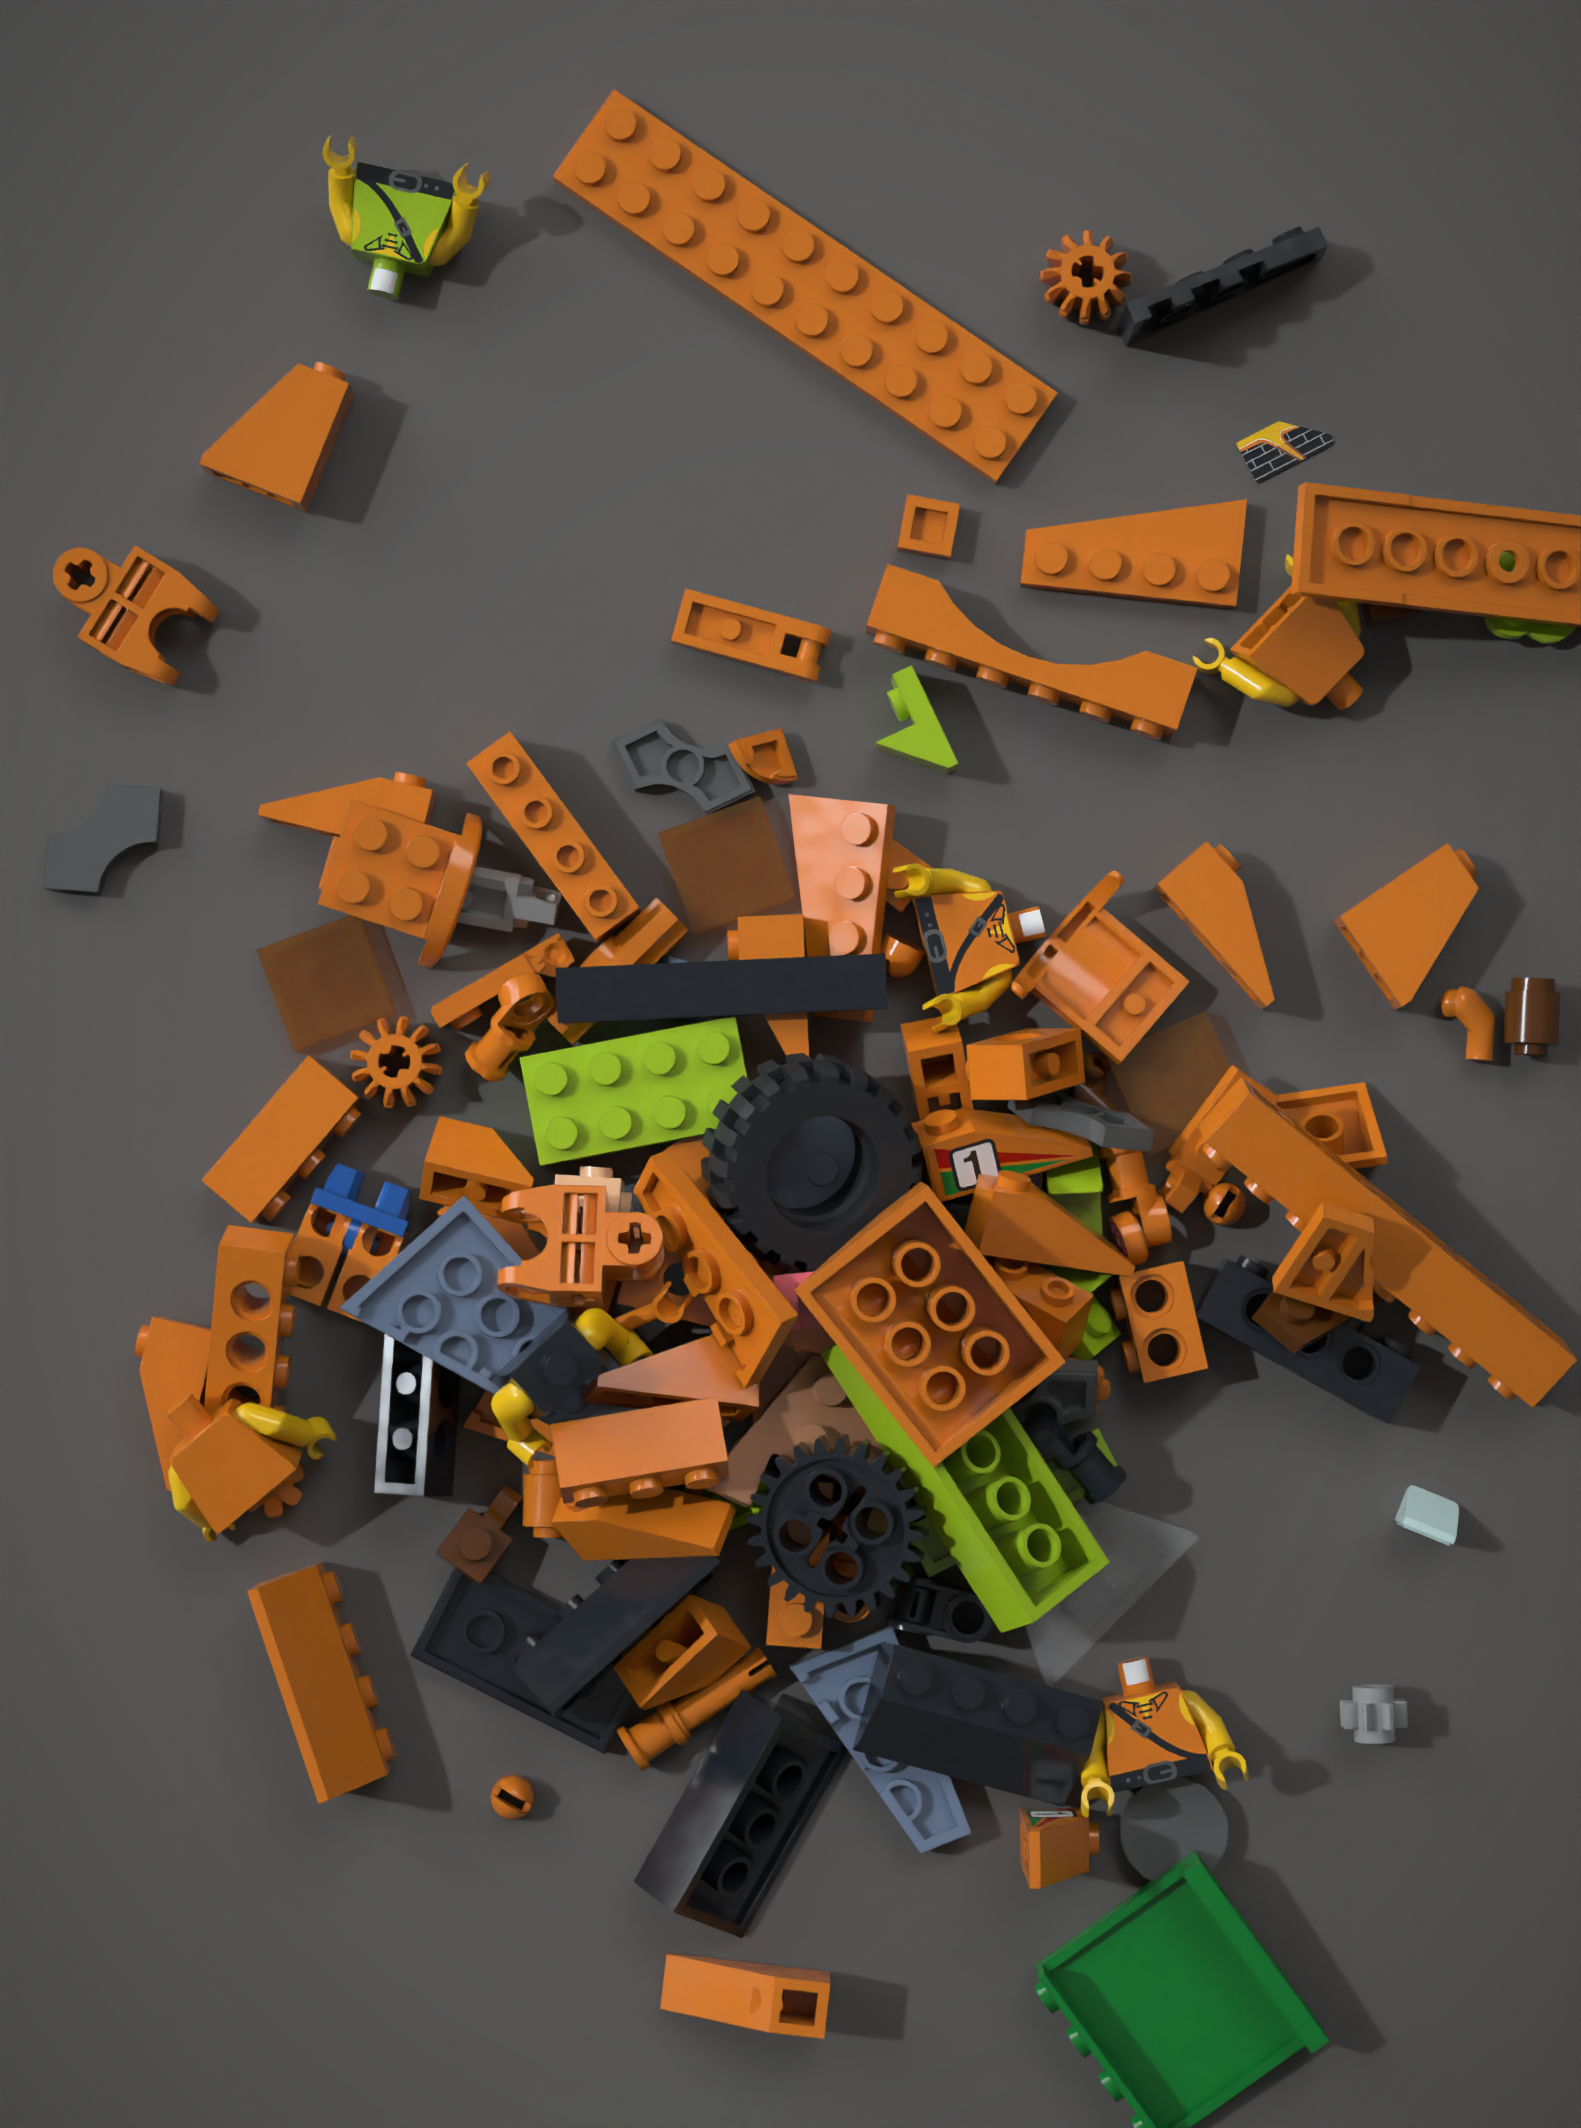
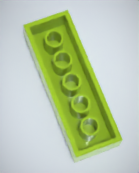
M836 1343L820 1353L883 1452L887 1449L891 1451L889 1461L894 1469L904 1465L908 1467L902 1481L906 1486H920L921 1489L913 1498L918 1505L927 1507L928 1512L924 1515L1001 1633L1034 1623L1110 1563L1010 1407L933 1468Z

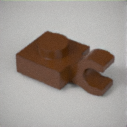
M505 1484L483 1517L471 1508H468L437 1549L436 1555L478 1586H481L513 1542V1539L501 1530L518 1509L523 1497Z

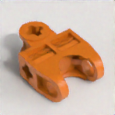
M136 545L121 568L87 548H73L64 552L54 565L53 581L57 590L71 604L90 615L77 637L84 644L126 670L169 686L176 684L181 673L166 664V659L157 650L155 634L160 623L173 615H186L193 618L196 614L213 624L221 612L180 572ZM77 570L83 573L90 570V574L96 580L91 587L82 584L78 588L79 584L73 579V575Z
M553 1184L518 1190L506 1195L502 1199L501 1216L505 1220L519 1224H528V1230L537 1231L547 1239L545 1248L536 1257L529 1260H521V1266H509L498 1271L497 1289L505 1295L547 1306L604 1308L605 1281L645 1282L654 1278L664 1265L663 1235L657 1221L641 1212H609L607 1186ZM581 1210H583L582 1234H580ZM634 1241L643 1242L638 1254L629 1253ZM579 1258H581V1262H580V1282L577 1283V1279H578V1260H579Z

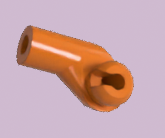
M1461 986L1458 989L1450 988L1445 990L1440 998L1442 1013L1446 1017H1457L1467 1028L1465 1060L1493 1061L1495 1027L1493 1011L1474 989Z

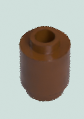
M1535 977L1511 978V991L1505 992L1504 1044L1515 1045L1514 1055L1547 1056L1548 1046L1559 1045L1560 993L1555 992V979Z

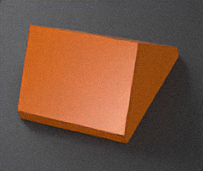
M1365 1082L1278 1095L1280 1099L1276 1105L1354 1169L1387 1164V1154Z

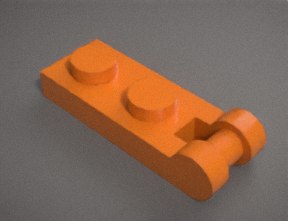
M685 588L671 644L777 672L804 682L817 683L822 668L817 665L822 647L828 646L832 631L817 624ZM786 636L801 641L796 658L781 654Z

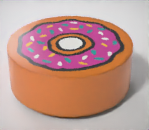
M1124 1211L1109 1217L1108 1225L1114 1245L1122 1251L1134 1266L1146 1262L1149 1256L1148 1247L1135 1215L1132 1212Z

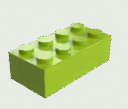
M735 1016L519 1057L539 1164L543 1167L703 1135L706 1128L716 1129L720 1120L712 1112L719 1100L722 1099L729 1104L737 1094L731 1086L743 1075L747 1078Z

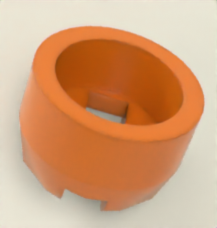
M886 933L881 942L880 954L885 953L886 973H890L893 978H903L911 975L916 970L925 951L899 936Z
M1221 1182L1217 1183L1216 1186L1213 1185V1188L1206 1195L1203 1194L1201 1208L1204 1216L1211 1223L1219 1226H1228L1242 1218L1246 1209V1199L1241 1189L1236 1185ZM1227 1191H1230L1236 1196L1223 1218H1221L1214 1212L1222 1202Z
M509 1774L501 1777L493 1786L490 1795L493 1810L500 1817L507 1820H517L527 1815L535 1800V1791L531 1782L518 1774ZM501 1789L524 1801L523 1808L519 1809L498 1797Z

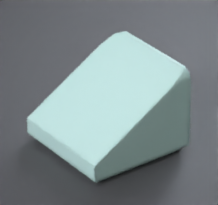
M1410 1485L1405 1492L1395 1521H1397L1396 1524L1450 1546V1543L1454 1545L1457 1537L1459 1506L1454 1501Z

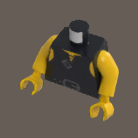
M568 1307L491 1378L499 1388L492 1398L491 1406L494 1415L509 1438L507 1448L529 1468L534 1467L532 1459L538 1450L543 1448L548 1453L552 1448V1443L532 1427L530 1420L547 1416L598 1370L606 1361V1350L612 1354L621 1367L635 1362L642 1356H653L651 1350L635 1330L627 1331L604 1310L590 1308L578 1317Z

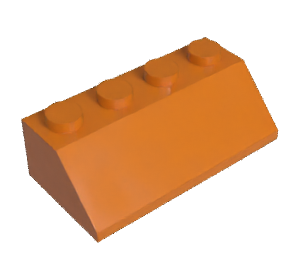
M321 1561L263 1581L248 1590L247 1593L318 1804L388 1775L392 1770L390 1760L397 1758L395 1744L388 1727L385 1726L379 1729L372 1708L379 1706L378 1694L370 1674L361 1676L355 1655L362 1653L361 1644L353 1623H343L337 1603L344 1601V1594L335 1570L326 1572L324 1563Z

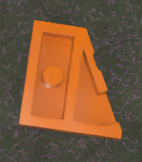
M1321 1202L1272 1276L1273 1291L1290 1298L1371 1322L1374 1317L1373 1254L1375 1232L1373 1218Z

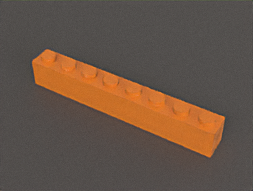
M1241 1077L1198 1125V1129L1206 1143L1202 1148L1204 1153L1222 1169L1227 1171L1233 1165L1246 1175L1247 1179L1243 1183L1264 1203L1269 1204L1275 1199L1289 1211L1285 1214L1286 1219L1301 1233L1321 1202L1372 1217L1375 1232L1373 1290L1390 1304L1397 1298L1411 1310L1407 1313V1316L1427 1335L1433 1336L1438 1331L1451 1341L1447 1348L1465 1366L1472 1369L1478 1363L1491 1374L1487 1379L1488 1382L1509 1401L1512 1402L1518 1396L1533 1408L1577 1361L1565 1340L1244 1078Z

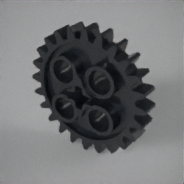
M843 1434L838 1438L835 1449H831L826 1436L821 1435L815 1439L814 1453L802 1441L794 1446L796 1462L783 1453L775 1459L781 1474L767 1470L761 1475V1480L770 1491L757 1490L756 1493L751 1495L750 1499L763 1507V1510L753 1512L747 1516V1522L761 1527V1532L748 1540V1545L764 1546L766 1551L755 1562L756 1567H764L772 1564L776 1571L771 1575L767 1584L773 1586L784 1580L789 1585L785 1593V1601L789 1602L799 1593L805 1595V1612L809 1613L819 1601H823L827 1617L832 1618L837 1613L840 1603H844L849 1616L855 1617L860 1612L861 1599L874 1611L881 1605L879 1590L887 1597L893 1599L900 1592L894 1578L909 1582L914 1577L915 1573L905 1561L920 1562L924 1558L925 1553L920 1548L914 1546L912 1542L923 1540L929 1535V1530L914 1525V1520L922 1517L928 1510L925 1506L911 1505L909 1500L921 1488L919 1485L903 1487L900 1480L908 1470L906 1465L898 1467L892 1472L886 1467L891 1455V1451L888 1449L876 1459L870 1457L871 1440H864L856 1451L851 1450L849 1436ZM829 1474L840 1482L842 1495L839 1500H830L820 1492L818 1487L820 1475ZM859 1485H863L866 1488V1494L842 1526L844 1532L830 1543L818 1565L811 1566L809 1558L833 1526L832 1519L845 1509L856 1488ZM866 1507H876L883 1511L888 1520V1528L885 1532H875L866 1525L864 1521V1510ZM790 1520H800L809 1527L811 1531L810 1544L801 1545L790 1537L788 1532ZM836 1552H845L854 1558L857 1564L856 1576L846 1577L835 1569L833 1556Z

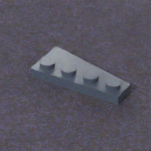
M885 1627L789 1665L920 1853L971 1834L950 1776L853 1750L880 1643L899 1645L892 1627Z

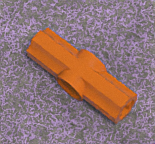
M655 898L616 937L612 935L605 940L580 967L657 964L684 939L683 937L689 930L658 898ZM557 994L553 997L552 1009L545 1017L573 1046L597 1023L559 1024L557 1017Z

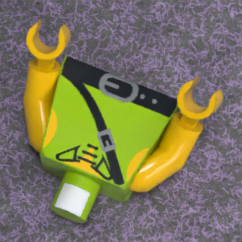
M330 135L325 142L322 154L326 164L331 167L328 171L329 208L340 240L346 245L351 246L355 260L373 265L367 291L378 297L398 299L405 272L429 277L434 266L445 265L470 241L480 206L477 197L491 184V175L486 170L480 177L479 186L475 187L470 185L466 179L469 163L463 165L455 173L453 183L358 161L354 170L350 166L358 152L357 140L350 136L348 141L349 154L347 156H339L332 149L333 138Z

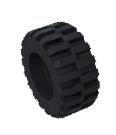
M804 1053L787 1055L785 1065L780 1066L772 1059L758 1065L759 1077L750 1081L743 1075L731 1086L737 1094L729 1104L722 1099L719 1100L712 1112L720 1120L716 1129H705L702 1145L710 1153L709 1157L701 1160L702 1177L710 1184V1187L705 1192L711 1206L721 1214L726 1225L750 1251L759 1258L764 1256L773 1266L787 1271L795 1265L802 1272H812L817 1270L877 1215L908 1192L911 1183L918 1184L921 1181L923 1166L913 1158V1155L918 1154L922 1149L918 1134L909 1127L912 1118L906 1108L895 1100L894 1094L876 1079L850 1062L845 1064L835 1056L819 1053L815 1059H811ZM832 1116L844 1121L853 1132L855 1157L850 1174L842 1187L824 1202L811 1207L794 1209L778 1204L768 1192L767 1167L771 1153L781 1137L795 1125L811 1118Z

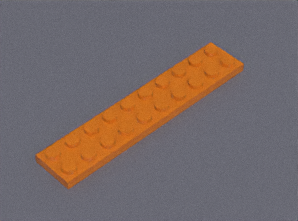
M615 89L610 93L552 176L554 183L995 485L1057 397L1058 392Z

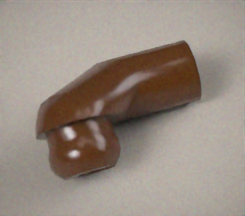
M1096 1051L1083 1055L1085 1082L1071 1086V1098L1100 1108L1121 1111L1105 1096L1106 1072L1109 1071L1107 1058Z

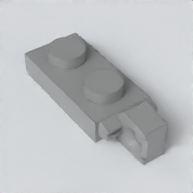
M475 866L469 890L457 922L512 932L514 927L527 928L529 921L554 925L559 914L561 893L538 886L534 887V879L522 877L520 874Z

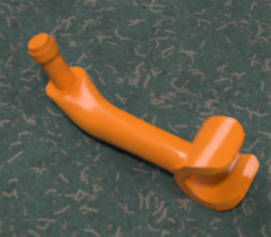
M668 1281L663 1285L652 1303L614 1318V1320L627 1331H631L657 1318L665 1323H675L685 1314L692 1303L693 1297L689 1294L683 1304L673 1303L667 1296V1291L673 1283Z

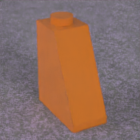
M316 362L313 369L298 363L203 453L199 462L200 466L206 474L307 513L354 397L350 384L344 381L346 374L321 362Z
M1448 843L1333 920L1394 1010L1403 1007L1412 1000L1479 889L1473 880L1478 873L1470 858L1460 848L1453 851Z

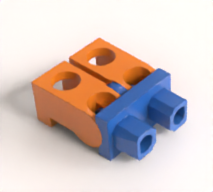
M337 1163L328 1177L324 1189L316 1187L310 1202L311 1204L294 1240L292 1253L301 1254V1267L297 1286H289L288 1295L326 1308L333 1289V1282L344 1258L345 1262L327 1309L361 1321L339 1308L403 1251L406 1239L413 1225L407 1221L411 1210L413 1191L385 1181L376 1206L373 1209L356 1202L366 1174Z

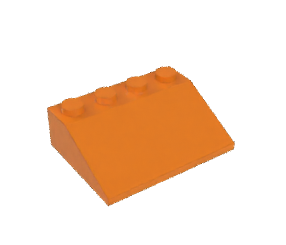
M921 1181L877 1215L794 1289L795 1293L933 1468L1066 1363L928 1185Z

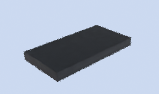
M454 1568L410 1654L411 1657L603 1754H606L633 1700L632 1695L613 1668L556 1720L513 1672L511 1666L518 1661L513 1652L521 1643L536 1631L544 1637L560 1623L554 1615L561 1607L493 1572H490L481 1586H478Z

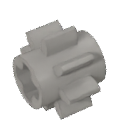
M1393 1685L1352 1686L1353 1700H1340L1341 1727H1344V1729H1354V1742L1392 1743L1396 1741L1395 1728H1408L1407 1701H1404V1698H1394Z

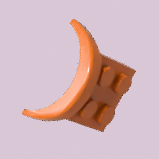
M352 799L317 904L425 939L426 943L420 954L418 965L428 969L433 968L442 957L451 939L469 890L482 840L483 825L481 817L467 813L462 833L458 835Z
M1113 870L1082 899L1042 944L1014 979L1011 990L1022 1000L1032 992L1071 1027L1081 1028V1035L1118 1066L1190 981L1103 908L1124 882V877L1118 871Z

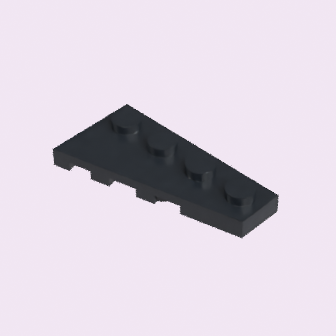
M1302 227L1293 228L1272 240L1273 245L1256 252H1253L1252 249L1244 250L1225 260L1221 266L1206 272L1199 271L1193 273L1171 286L1126 303L1117 326L1125 346L1127 347L1320 260L1328 247L1320 228L1316 227L1306 232H1303Z

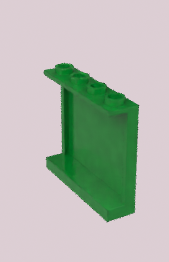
M1196 1850L1035 1963L1037 1978L1040 1981L1034 1985L1036 1993L1052 2014L1060 2009L1072 2026L1066 2030V2033L1076 2049L1084 2058L1091 2053L1094 2055L1104 2069L1098 2074V2077L1110 2096L1116 2102L1125 2098L1136 2113V2115L1130 2118L1134 2128H1190L1304 2046L1312 2054L1329 2042L1319 2020Z

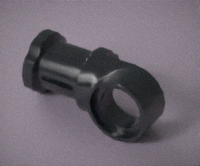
M1042 1407L1020 1423L1045 1463L1050 1464L1053 1461L1061 1471L1068 1470L1085 1490L1083 1497L1090 1505L1107 1499L1125 1481L1127 1477L1126 1471L1121 1465L1114 1466L1096 1446L1098 1439L1092 1431L1082 1433L1073 1439L1056 1418Z

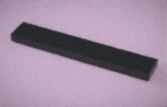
M885 953L555 968L559 1024L888 1009Z

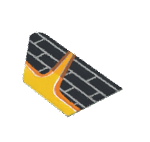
M1278 421L1237 442L1236 445L1256 483H1259L1331 446L1334 439L1328 433Z

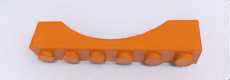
M888 563L866 625V633L875 636L873 644L880 648L903 654L905 648L908 647L926 653L924 661L933 666L955 671L957 664L977 670L976 679L989 685L1007 688L1008 682H1012L1029 688L1027 696L1032 699L1056 706L1060 699L1081 705L1079 713L1085 717L1109 723L1111 716L1131 722L1130 730L1132 732L1155 740H1161L1163 733L1173 736L1177 731L1198 669L1197 667L1149 651H1143L1121 660L1092 665L1058 664L1028 657L1001 645L974 626L952 602L940 581Z

